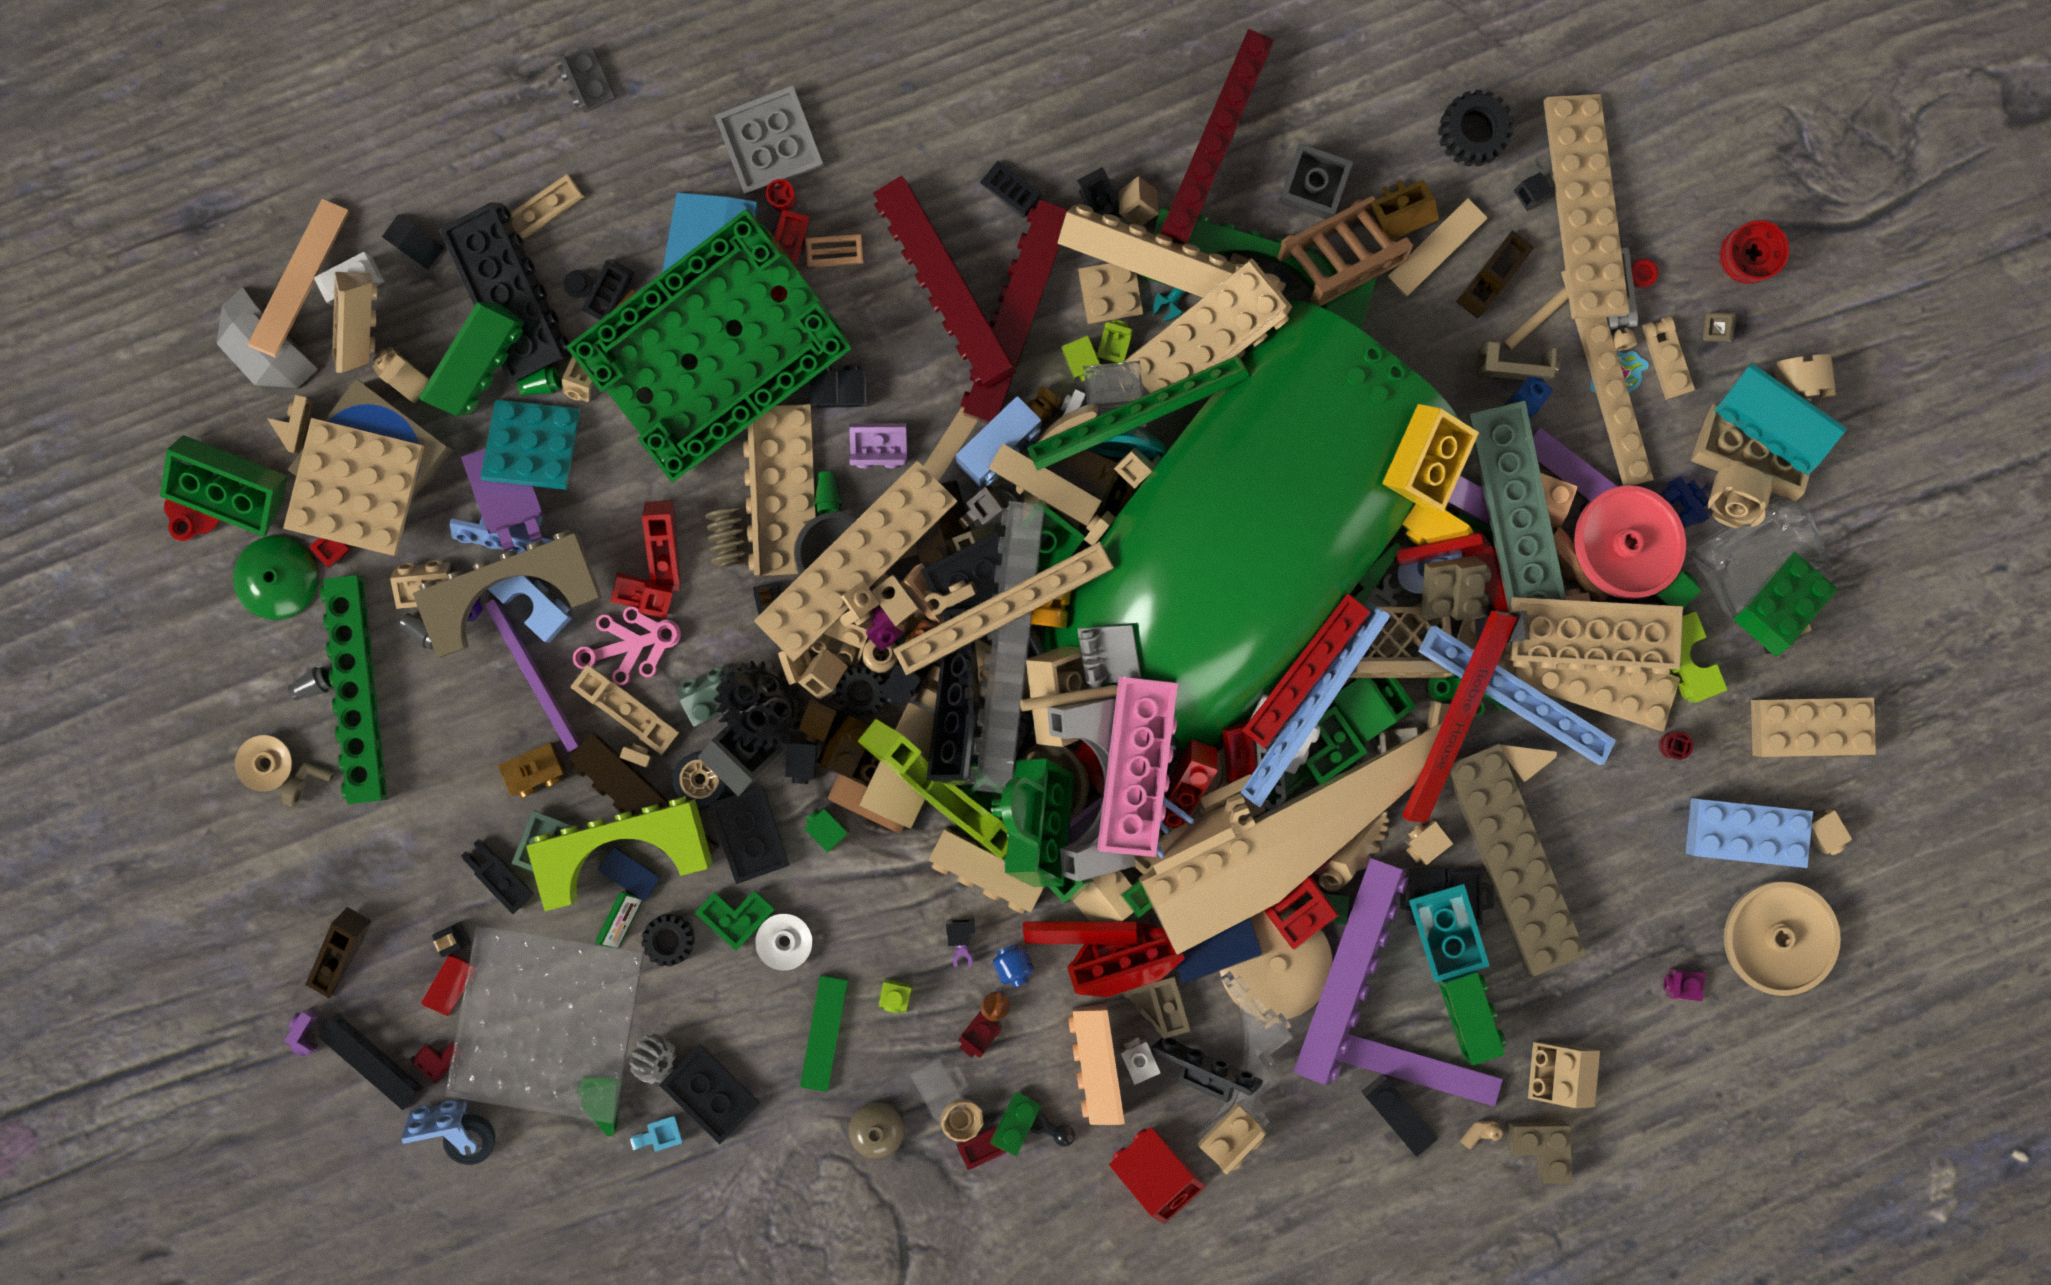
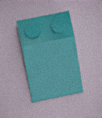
M1464 884L1409 900L1434 982L1490 966Z

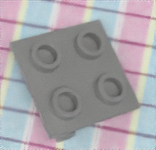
M1133 625L1077 629L1086 684H1090L1091 689L1102 687L1101 683H1118L1119 676L1141 679Z

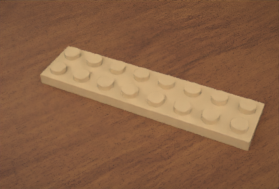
M1601 94L1547 97L1543 101L1571 318L1585 319L1626 316L1629 314V305Z
M916 461L775 599L754 622L794 662L797 661L849 609L843 601L842 595L862 581L870 589L957 503V500Z
M1482 617L1464 619L1457 640L1473 650L1477 645L1474 619ZM1509 643L1505 645L1497 663L1498 666L1542 694L1663 732L1680 681V677L1652 674V668H1642V673L1624 672L1625 667L1614 666V672L1597 671V665H1586V670L1569 669V664L1558 663V669L1541 668V662H1530V667H1514L1513 661L1505 660V655H1509Z

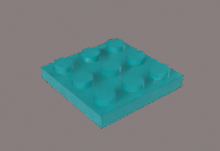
M495 400L481 470L482 481L567 490L580 410L578 408Z

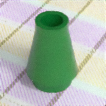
M544 367L526 378L518 380L517 387L521 396L555 394L556 390L562 388L560 374L555 367Z
M819 472L814 506L817 507L819 514L840 512L842 500L836 483L835 472Z

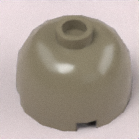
M871 1101L853 1113L849 1122L848 1136L853 1148L860 1155L869 1159H882L892 1155L900 1147L904 1138L905 1124L894 1106L883 1101Z

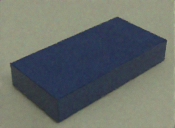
M613 846L598 868V871L643 901H646L661 879L659 875L616 846Z

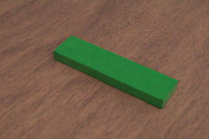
M820 975L801 1076V1088L828 1092L848 979Z

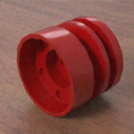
M1765 220L1751 221L1731 231L1723 240L1719 251L1720 264L1725 274L1733 281L1742 284H1756L1778 274L1786 265L1789 256L1788 239L1784 231L1774 223ZM1752 248V253H1755L1756 257L1750 260V255H1747L1745 251Z

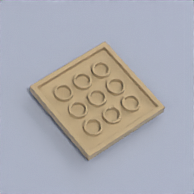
M311 418L283 529L397 556L424 446Z

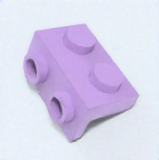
M850 423V465H856L858 468H870L873 465L898 468L901 465H906L907 423Z

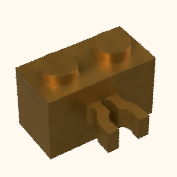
M1424 179L1405 188L1402 180L1396 181L1398 191L1389 192L1387 186L1381 188L1383 197L1372 202L1375 221L1391 241L1439 220L1435 198Z
M555 742L547 743L497 765L510 796L519 794L520 799L536 793L534 787L545 783L547 788L562 782L561 776L567 774Z

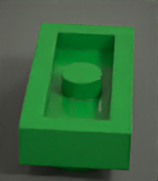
M1014 1092L990 1144L1017 1157L1042 1105L1019 1092Z

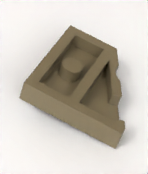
M1176 975L1123 992L1124 996L1127 999L1129 998L1140 1010V1014L1152 1023L1154 1029L1163 1039L1192 1030Z

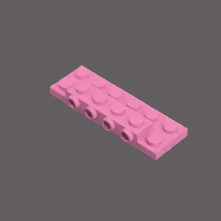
M1119 676L1097 846L1098 851L1156 857L1160 822L1164 820L1166 814L1163 798L1164 792H1167L1169 788L1167 767L1173 758V747L1170 746L1171 735L1175 734L1177 727L1174 712L1178 683Z

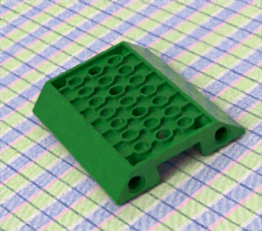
M747 208L566 346L600 392L606 390L640 433L637 439L671 483L675 482L852 349L836 319L768 229ZM780 285L787 290L786 300L777 301L773 298L772 289L774 286ZM730 320H738L742 324L741 334L732 335L729 333L727 323ZM691 353L697 357L698 364L696 368L689 369L684 366L683 356L685 354ZM648 387L652 390L654 396L651 402H644L639 398L640 388Z

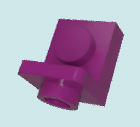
M878 605L871 610L874 614L871 620L875 625L866 631V635L880 650H884L904 633L893 624L882 607Z
M1669 968V974L1665 975L1663 983L1664 991H1667L1666 996L1672 999L1703 1002L1706 973Z

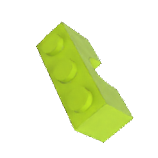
M1696 611L1682 615L1680 669H1671L1680 677L1681 683L1678 684L1680 693L1684 699H1688L1689 703H1697L1727 691L1718 664L1698 667L1690 658V650L1693 644L1707 638Z

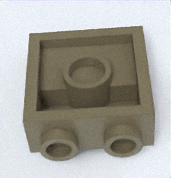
M1476 556L1426 563L1424 567L1421 616L1425 620L1452 616L1457 621L1482 617L1483 608L1488 606V596L1484 591L1485 582H1489L1491 578L1490 569L1487 564Z

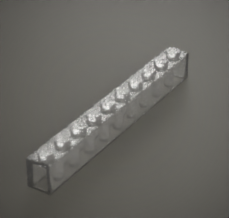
M1009 501L1008 508H1003L1001 525H1005L1006 530L1005 537L1000 536L998 544V554H1003L1002 564L996 565L994 582L999 583L998 594L1037 575L1045 512L1044 505ZM1033 611L988 633V640H992L991 652L986 651L984 668L989 669L988 680H983L981 687V697L985 698L984 709H979L977 726H982L981 738L975 739L974 755H979L978 766L972 767L970 781L971 784H975V790L1003 793L1006 783L1014 775L1021 716L1020 700L1023 699Z

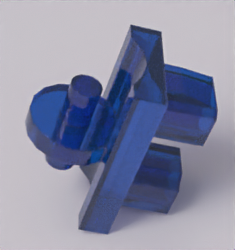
M1681 476L1667 482L1669 486L1659 495L1670 505L1678 500L1680 501L1684 510L1679 512L1678 516L1683 528L1703 523L1709 519V516L1702 508V506H1706L1709 502L1705 496V493L1711 489L1708 484L1699 487L1694 479L1686 484Z

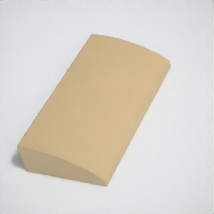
M1712 405L1701 429L1691 461L1718 472L1728 467L1731 462L1740 461L1746 466L1769 474L1772 477V493L1796 502L1805 493L1810 474L1806 475L1796 470L1788 461L1779 455L1771 453L1762 443L1748 437L1743 430L1733 423L1725 421L1720 414L1714 411L1717 406Z
M908 702L895 730L921 750L920 755L929 762L934 713ZM880 761L859 806L911 829L925 799Z

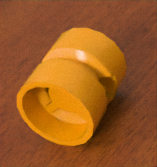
M1071 591L1031 611L1030 624L1067 628L1069 612L1065 610V606L1070 604Z

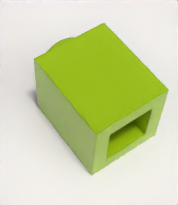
M1088 336L1062 346L1061 351L1074 381L1081 379L1083 383L1097 377L1096 372L1100 371L1101 366Z

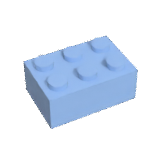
M1017 396L956 454L957 467L980 490L985 485L988 486L990 484L992 486L1000 476L989 470L988 467L1001 444H1005L1019 453L1024 447L1033 445L1040 436L1041 419Z

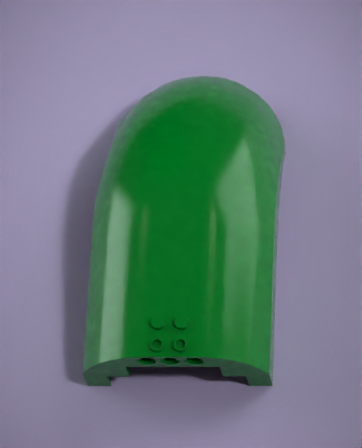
M1295 300L1288 301L1292 305L1291 310L1287 314L1289 320L1277 330L1274 327L1270 328L1265 332L1268 336L1255 347L1253 344L1241 358L1250 378L1218 391L1209 398L1098 540V542H1101L1114 569L1071 590L1070 604L1065 606V610L1069 612L1067 628L1046 626L1044 648L1049 652L1062 646L1080 647L1078 628L1133 625L1141 679L1178 683L1174 712L1177 727L1175 734L1171 735L1176 737L1179 753L1176 761H1179L1191 739L1211 747H1216L1223 742V728L1244 722L1257 707L1261 697L1268 695L1291 668L1344 597L1353 591L1403 525L1402 523L1416 503L1382 483L1417 405L1441 408L1458 419L1445 399L1409 366L1352 323L1314 304ZM1101 683V684H1102V687H1104V686H1110V685H1117L1118 683Z

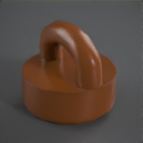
M991 992L983 998L980 1009L986 1019L996 1022L1008 1015L1010 1003L1004 992Z

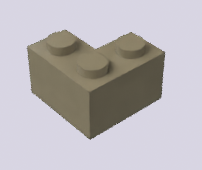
M1507 1121L1508 1150L1514 1156L1536 1155L1537 1178L1543 1184L1572 1183L1571 1126L1565 1121Z

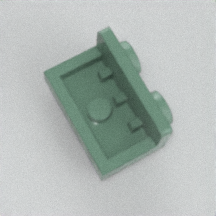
M728 665L714 667L706 674L697 678L687 679L677 687L679 701L693 727L722 714L715 712V708L721 703L714 701V697L719 694L715 689L721 683L720 679L730 670Z

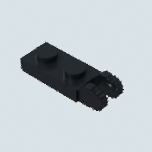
M478 839L474 845L487 861L481 866L475 857L466 851L461 857L488 890L511 914H515L535 893L497 854H494L482 840Z

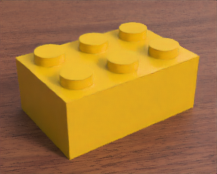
M1418 404L1382 484L1421 507L1444 512L1479 432L1441 408Z

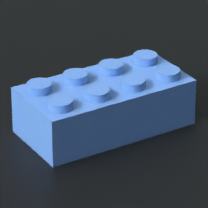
M1691 798L1685 854L1807 868L1813 811Z

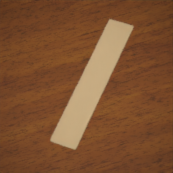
M962 407L923 466L937 481L941 479L978 421L964 416V408Z

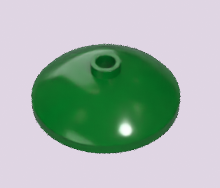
M267 536L249 544L239 555L233 571L234 589L242 605L254 615L269 620L288 619L301 613L313 600L319 583L318 567L312 554L298 541L284 536ZM269 572L274 574L272 582H268L266 579Z

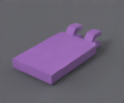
M485 449L462 456L461 459L488 534L498 533L504 552L515 548L508 529L510 527L525 523L531 542L542 539L536 519L543 516L533 486L482 481L481 470Z

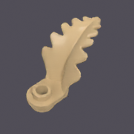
M1384 810L1336 852L1318 876L1319 883L1323 889L1335 892L1343 888L1353 878L1356 871L1367 869L1371 858L1369 854L1379 853L1381 847L1375 841L1386 838L1385 834L1381 833V831H1387L1389 828L1385 824L1390 821L1387 817V810Z

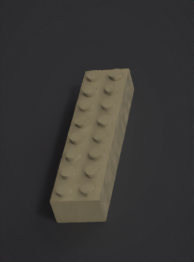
M1493 743L1456 758L1447 778L1491 885H1493V890L1528 974L1535 977L1586 956L1584 946L1501 745Z

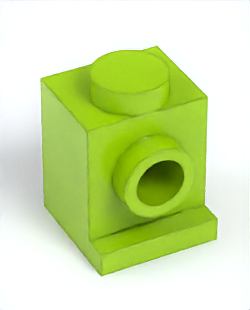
M885 978L879 1007H883L885 1011L892 1013H906L913 985Z

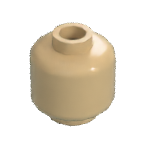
M869 640L863 649V662L865 666L878 674H886L892 671L898 663V658L893 651L897 647L896 643L893 642L884 650H880Z

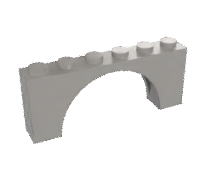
M1116 696L1047 707L1050 735L1064 739L1079 738L1091 747L1098 757L1103 770L1105 790ZM1103 801L1095 821L1086 833L1075 842L1060 848L1063 877L1082 881L1136 866L1135 855L1097 850Z

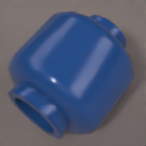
M1014 944L996 952L997 957L993 959V965L1002 984L1012 983L1013 988L1029 982L1027 976L1034 972V966L1025 947H1018L1017 944Z

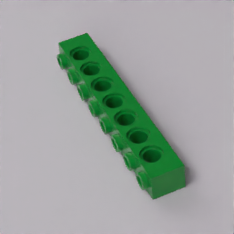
M352 575L323 579V585L320 587V596L322 602L326 604L323 624L325 630L329 632L326 652L328 658L332 660L329 680L331 686L335 688L332 709L338 717L335 737L336 741L341 745L338 765L340 771L344 773V782L341 784L342 797L346 799L347 805L388 800L364 576ZM346 598L349 602V609L342 614L338 609V604L341 599ZM346 626L352 630V637L347 642L341 637V631ZM349 654L355 658V665L350 670L344 665V659ZM352 682L358 687V693L354 698H351L347 693V687ZM355 710L361 715V722L357 726H354L350 721V715ZM358 738L364 743V750L360 754H357L353 749V743ZM359 767H363L367 771V778L364 782H360L356 777V771Z

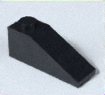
M1383 1074L1361 1091L1416 1157L1438 1140Z

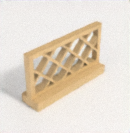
M1379 607L1391 615L1389 619L1393 624L1387 631L1384 628L1381 629L1379 634L1382 638L1376 645L1373 643L1370 645L1369 649L1371 651L1366 657H1362L1349 678H1447L1455 674L1428 657H1423L1422 653H1419L1417 657H1412L1404 649L1410 641L1420 648L1422 641L1416 634L1422 627L1427 631L1431 627L1427 620L1421 616V607ZM1406 615H1412L1419 622L1413 631L1402 622ZM1450 616L1442 617L1440 629L1452 636ZM1396 627L1407 636L1401 645L1390 635ZM1385 640L1396 650L1392 657H1386L1379 650Z

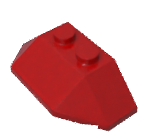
M1141 922L1137 924L1138 945L1084 944L1074 960L1067 966L1075 994L1107 998L1160 981L1184 960L1183 953L1176 954L1165 930Z

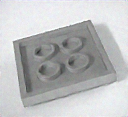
M793 85L714 115L745 196L767 188L768 184L773 180H789L824 166Z

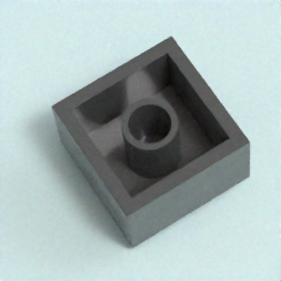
M1299 143L1278 203L1323 219L1334 216L1353 161Z
M725 727L708 743L698 758L739 797L772 766L785 749L782 746H779L777 749L772 746L769 750L765 751L761 745L757 750H754L752 742L744 747L743 738L739 737L734 741L733 736L735 732L733 730L725 732Z

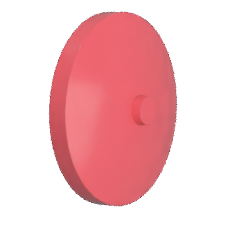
M1619 486L1609 489L1592 499L1583 509L1577 521L1574 543L1578 562L1589 580L1609 595L1622 599H1640L1654 595L1670 585L1682 568L1686 554V536L1682 522L1674 508L1663 497L1649 489L1639 486Z

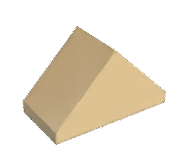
M1501 745L1511 771L1521 782L1527 781L1554 760L1557 755L1555 751Z

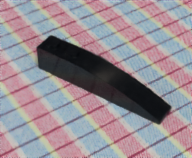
M948 609L946 621L969 609ZM975 641L941 658L926 779L928 781L950 785L972 784L979 717V680Z

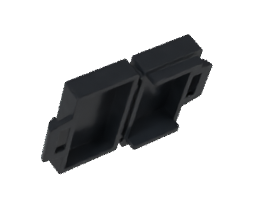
M1410 868V883L1406 887V889H1410V899L1464 884L1477 925H1482V911L1494 908L1493 885L1482 882L1481 868H1447L1446 877L1444 868ZM1482 888H1487V905H1482ZM1405 889L1403 894L1400 893V909L1409 910L1410 924L1416 925L1411 906L1406 905Z

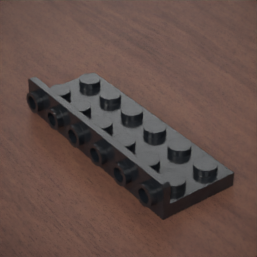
M490 202L439 228L473 305L475 306L477 302H498L525 321L521 328L523 330L521 337L517 342L510 345L507 350L508 357L502 365L507 380L511 384L526 378L544 367H548L560 360H567L572 356L566 348L570 344L569 340L561 333L558 327V316L553 309H550L547 303V292L544 286L538 283L534 274L536 272L532 260L526 257L522 248L524 246L523 239L511 224L512 215L509 209L502 203Z

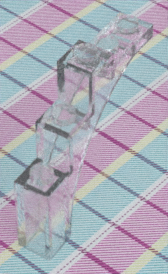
M1230 971L1222 976L1221 979L1237 999L1244 1027V1049L1240 1070L1253 1073L1255 1077L1262 1079L1263 1083L1252 1095H1247L1234 1089L1232 1099L1227 1103L1224 1102L1210 1120L1194 1132L1199 1141L1236 1103L1248 1112L1262 1127L1270 1123L1265 1115L1269 1110L1259 1098V1096L1281 1081V1078L1276 1073L1280 1067L1270 1054L1293 1038L1288 1031L1292 1026L1282 1013L1277 1016L1272 1009L1266 1012L1257 998L1251 1000L1246 994L1250 990L1241 976L1235 979Z

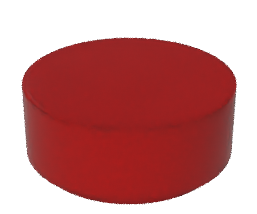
M1640 259L1631 265L1633 285L1635 287L1646 288L1657 280L1658 268L1653 261Z

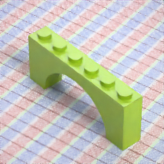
M875 719L858 742L969 838L1002 859L1007 853L1008 846L1007 829L1000 819L995 818L955 785L926 780L929 762L920 755L922 751L901 733Z
M685 796L670 800V806L659 808L658 804H653L641 808L643 813L632 815L631 811H626L614 815L615 820L605 822L604 818L587 822V828L578 830L577 825L561 829L560 835L551 837L550 832L534 836V842L526 845L544 911L568 906L579 900L577 880L584 861L593 850L609 841L637 839L651 843L663 850L672 859L680 876L711 867L713 862L695 799L686 801Z

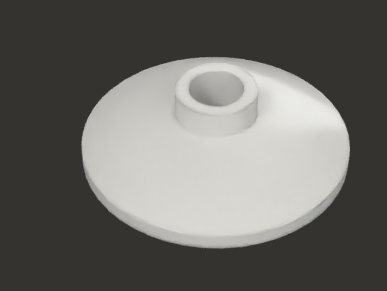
M777 914L768 918L760 926L756 935V950L761 960L769 967L782 971L792 970L800 966L808 958L812 949V935L806 923L799 917L791 914ZM782 936H787L790 939L788 946L780 944Z

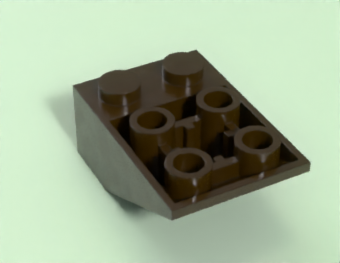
M1087 449L1045 467L1101 500L1093 515L1094 517L1098 515L1101 518L1107 511L1117 517L1130 500L1134 488L1114 469L1118 463Z
M840 711L816 762L831 771L868 786L880 760L862 746L858 740L871 724Z

